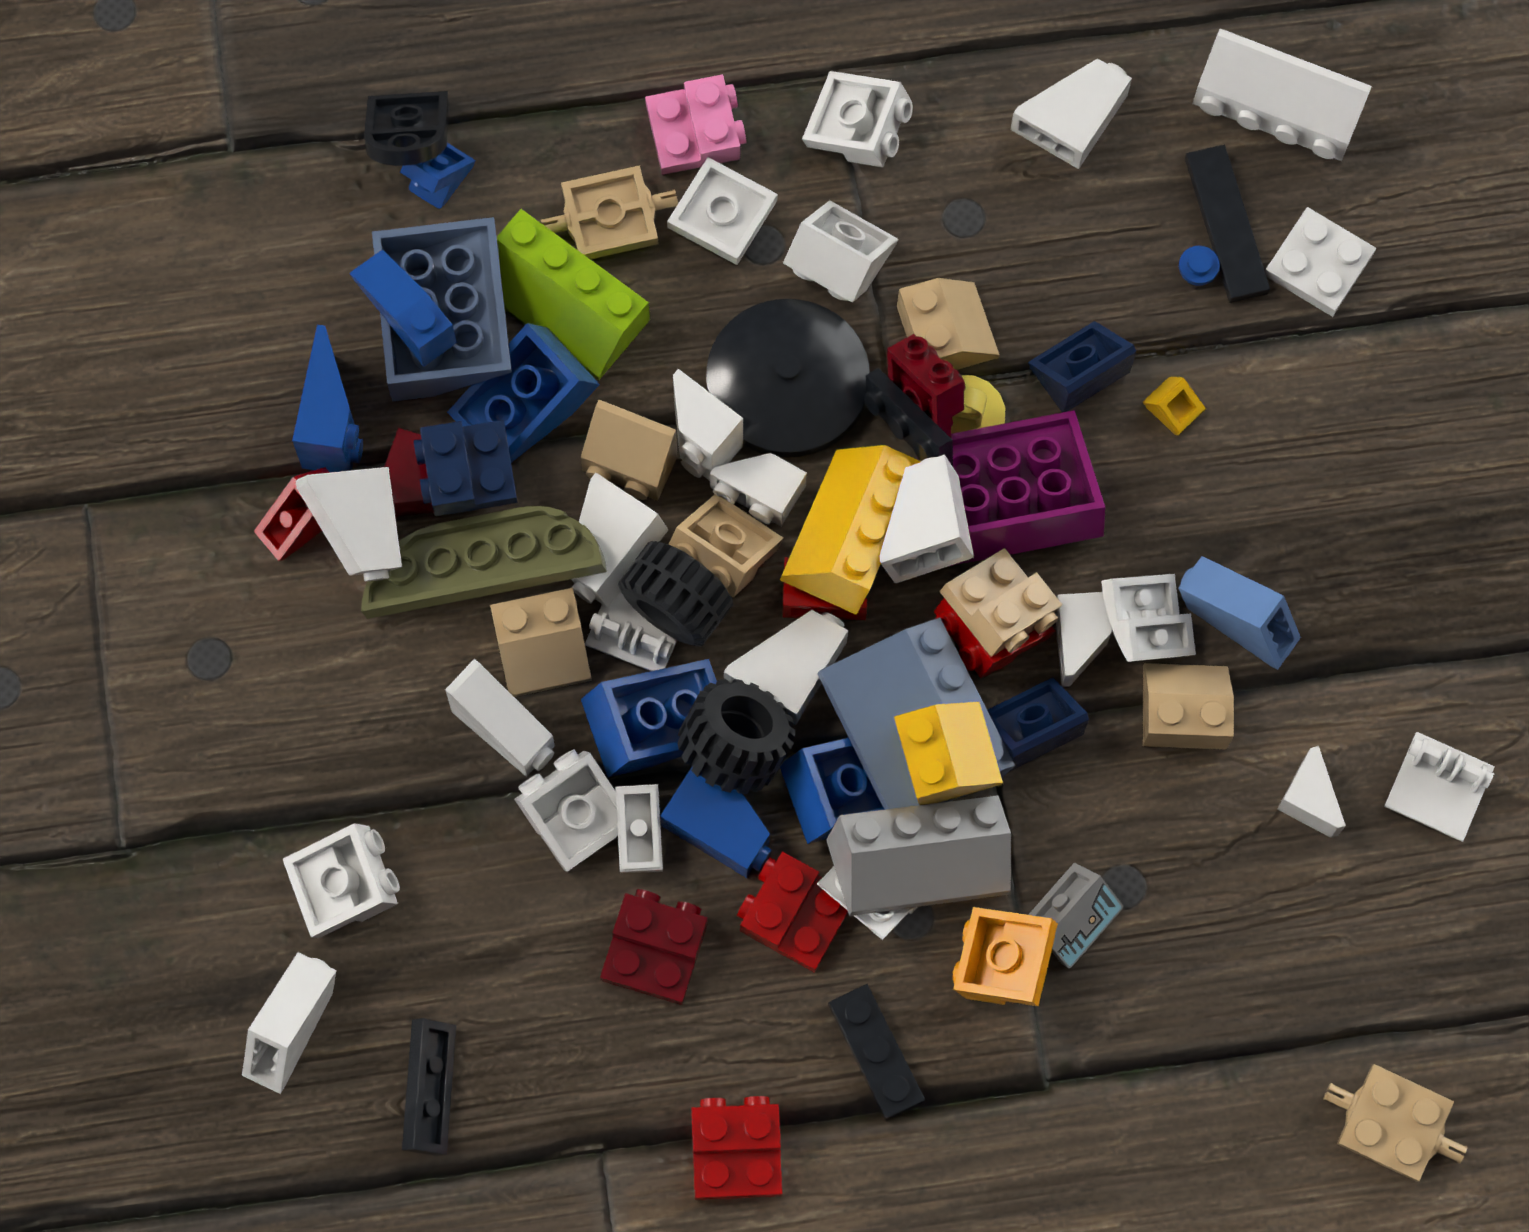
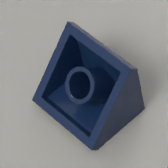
M1093 321L1035 357L1028 364L1063 413L1068 412L1130 373L1136 349L1132 343Z
M1053 677L987 710L1015 764L1010 771L1084 735L1089 721L1087 712Z

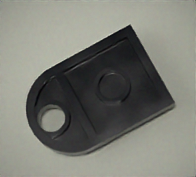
M448 91L368 96L364 130L367 155L374 161L382 164L406 166L426 162L441 154L447 146Z

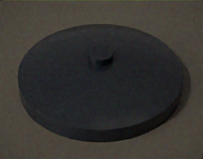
M776 299L756 304L744 310L722 329L708 357L706 383L708 392L743 418V445L759 453H772L778 457L790 458L820 452L837 443L854 427L866 404L864 399L866 394L865 375L870 373L867 354L860 338L853 328L839 315L813 302L799 299Z

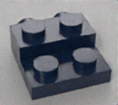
M504 420L463 427L462 422L458 421L420 428L422 439L414 440L417 464H426L428 478L420 479L421 492L424 504L432 503L435 517L518 503Z

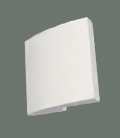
M1175 574L1116 578L1101 581L1109 621L1118 645L1128 662L1196 655L1191 613L1179 614Z

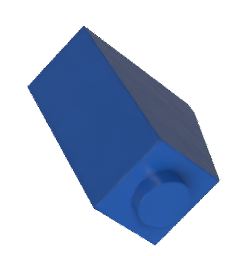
M690 769L660 815L661 826L745 878H748L753 869L760 872L770 857L772 849L768 847L770 844V833L743 794H739L733 789L731 793L722 791L721 787L715 784L712 787L705 783V778L702 776L697 777Z

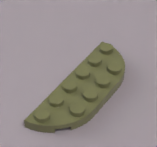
M525 506L438 523L419 529L399 541L402 567L389 571L388 579L368 581L366 583L361 612L367 619L605 573L607 572L603 552L590 530L585 525L569 517L566 512L551 507Z

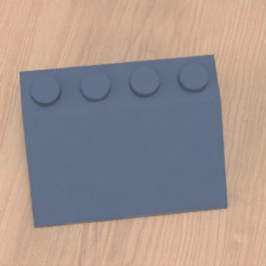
M494 217L373 231L374 255L383 249L431 297L453 324L457 340L454 346L426 366H423L380 313L387 385L392 401L434 397L511 373Z
M941 618L900 631L817 673L884 810L919 805L894 716L936 704L980 702L1001 778L1015 766ZM956 797V798L949 799V800L942 801V802H950V801L955 800V799H958V798H960V797Z

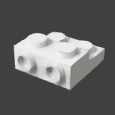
M830 71L802 140L808 148L843 153L848 162L884 167L887 157H894L899 147L897 131L901 122L907 123L910 120L913 110L912 101L901 82Z
M575 749L559 757L553 763L557 770L544 779L540 774H536L523 782L518 787L522 794L514 799L536 833L541 835L563 870L567 872L618 836L616 791L591 753L582 751L580 754H577Z
M354 823L283 858L285 868L312 938H320L353 921L363 922L398 904L395 893L400 890L398 879L391 869H385L380 854L385 852L383 839L376 830H371L369 826Z

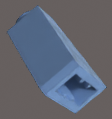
M1201 556L1193 568L1188 569L1184 574L1178 589L1187 608L1269 666L1278 670L1301 638L1284 595Z

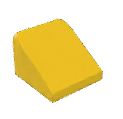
M1171 376L1167 378L1143 401L1146 408L1175 435H1179L1206 409L1183 377Z

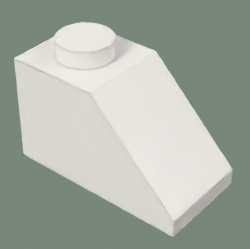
M1103 592L1060 594L1057 596L1063 604L1055 613L1058 617L1056 632L1062 687L1071 686L1108 644L1112 627L1107 614Z

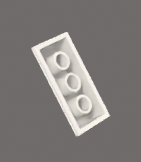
M1219 29L1198 84L1193 104L1199 106L1207 114L1213 116L1223 115L1236 120L1246 129H1259L1275 135L1279 141L1285 144H1298L1311 149L1319 157L1325 159L1335 158L1342 161L1372 86L1226 30Z

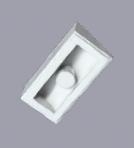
M658 784L615 787L620 873L663 872Z

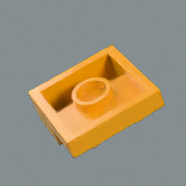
M973 907L971 918L965 923L963 929L964 946L961 959L955 964L953 970V990L965 999L1002 1005H1005V1002L1039 1006L1058 923L1052 918Z

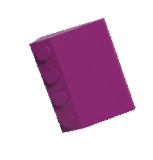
M1075 410L951 434L953 442V468L959 476L974 558L953 565L984 560L1004 548L1009 554H1016L1104 537L1105 504Z

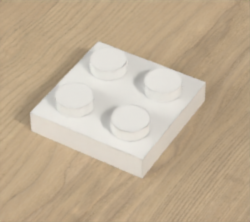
M707 157L668 219L667 228L738 265L776 204L778 194Z
M1307 207L1266 268L1265 274L1270 280L1333 317L1374 255L1376 247Z

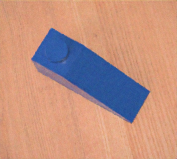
M383 249L350 272L352 279L423 366L429 364L457 343L453 324L431 297Z

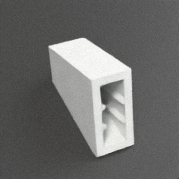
M1097 58L1019 105L1013 113L1010 130L1079 169L1128 96L1132 78L1127 76L1126 72L1118 65L1113 63L1106 64Z
M945 454L924 459L920 463L906 467L879 555L880 563L894 583L974 558L959 476Z
M389 467L310 474L296 480L297 490L349 576L363 574L364 582L384 580L389 578V571L402 567Z
M595 473L590 479L579 523L585 525L599 544L605 558L607 572L571 580L574 582L572 586L573 591L579 597L590 604L596 599L608 608L621 591L618 586L620 579L647 543L651 541L660 542L668 532V528L658 513L598 473Z
M811 610L729 664L724 671V679L732 683L733 679L743 680L744 684L750 685V683L759 685V689L764 692L768 690L774 695V700L783 703L787 708L785 714L790 715L796 725L822 684L817 673L835 663L847 643L848 630L843 628L845 626L844 623L836 616L827 612H823L820 615Z
M475 659L445 689L452 713L526 777L533 769L537 771L543 769L554 755L552 749L555 746L553 735Z
M299 952L296 954L248 1029L242 1076L281 1094L333 994L337 970L330 968L320 959L309 958Z

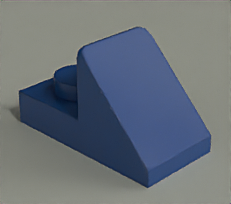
M447 143L444 151L437 157L423 163L402 166L400 173L411 179L409 190L440 209L446 204L473 168L476 160Z

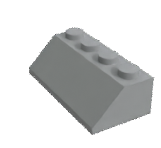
M999 795L840 815L826 839L849 916L1008 895L1011 891V831Z

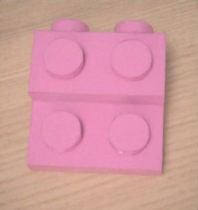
M723 74L684 82V89L645 97L662 175L700 168L707 157L718 163L740 160V145L746 144V135L742 120L734 121L732 109L738 108L734 85H726Z

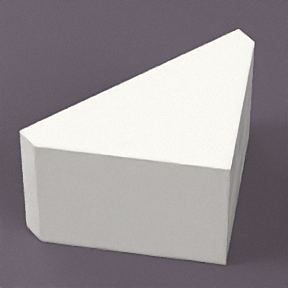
M1316 746L1308 751L1277 809L1331 838L1339 836L1346 825L1320 748Z

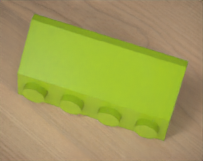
M522 209L518 211L498 234L497 245L505 311L524 325L528 323L549 328L585 369L600 380L650 321L649 302Z

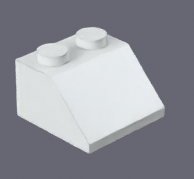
M829 200L801 222L783 264L792 268L798 277L808 281H815L824 286L833 297L853 303L867 291L899 239Z
M678 369L673 374L679 452L682 459L681 464L693 476L700 478L703 475L710 481L712 469L716 466L728 464L743 447V418Z

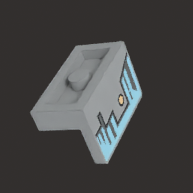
M1073 863L1028 915L1052 918L1058 923L1052 952L1062 965L1071 968L1121 912L1123 905L1100 875Z

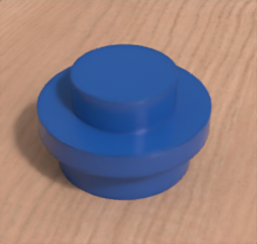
M1205 246L1188 248L1183 252L1179 260L1181 276L1188 283L1197 286L1212 282L1220 268V262L1216 253Z

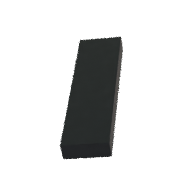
M1225 144L1186 153L1185 162L1212 249L1220 262L1219 271L1229 303L1267 295L1270 291V286Z

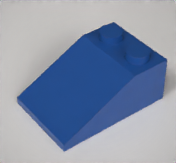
M528 323L509 343L512 372L472 384L447 412L456 422L461 421L462 427L504 420L511 463L570 417L600 385L549 328Z
M317 325L292 442L302 469L317 470L326 467L329 472L351 471L353 463L359 464L361 461L363 439L358 438L359 425L354 424L326 327Z
M709 659L604 681L581 699L608 778L643 770L682 756L684 752L678 748L679 729L700 691H703L704 687L709 683L716 684L717 682Z
M849 738L802 748L780 766L807 844L826 840L840 815L884 810Z

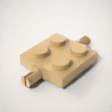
M639 165L562 182L561 187L565 200L564 215L541 219V223L554 233L568 230L569 235L575 241L576 249L589 259H595L657 245L658 236L654 224L655 211L675 207L678 205L675 189L651 195L650 190L644 184Z
M1375 1064L1371 1066L1364 1084L1354 1094L1333 1083L1329 1084L1327 1088L1329 1092L1325 1093L1323 1100H1327L1347 1110L1345 1126L1337 1142L1338 1145L1416 1182L1420 1181L1428 1161L1436 1152L1457 1161L1459 1164L1462 1162L1464 1156L1461 1154L1466 1153L1467 1146L1444 1137L1445 1122L1454 1101Z

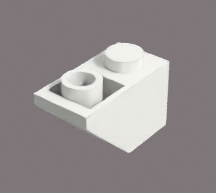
M772 453L714 467L710 473V487L714 489V494L722 496L731 504H734L736 501L749 508V513L760 522L770 524L772 521L782 526L806 487L807 472Z

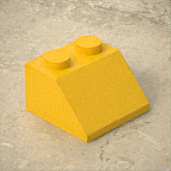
M980 702L936 704L894 716L919 805L939 803L1003 784Z

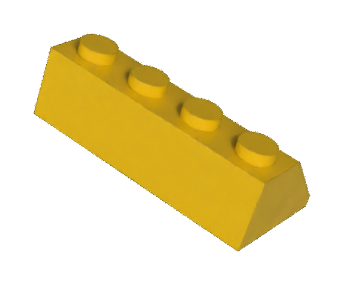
M886 445L836 450L780 580L857 615L870 591L881 564L879 555L906 467L921 461Z

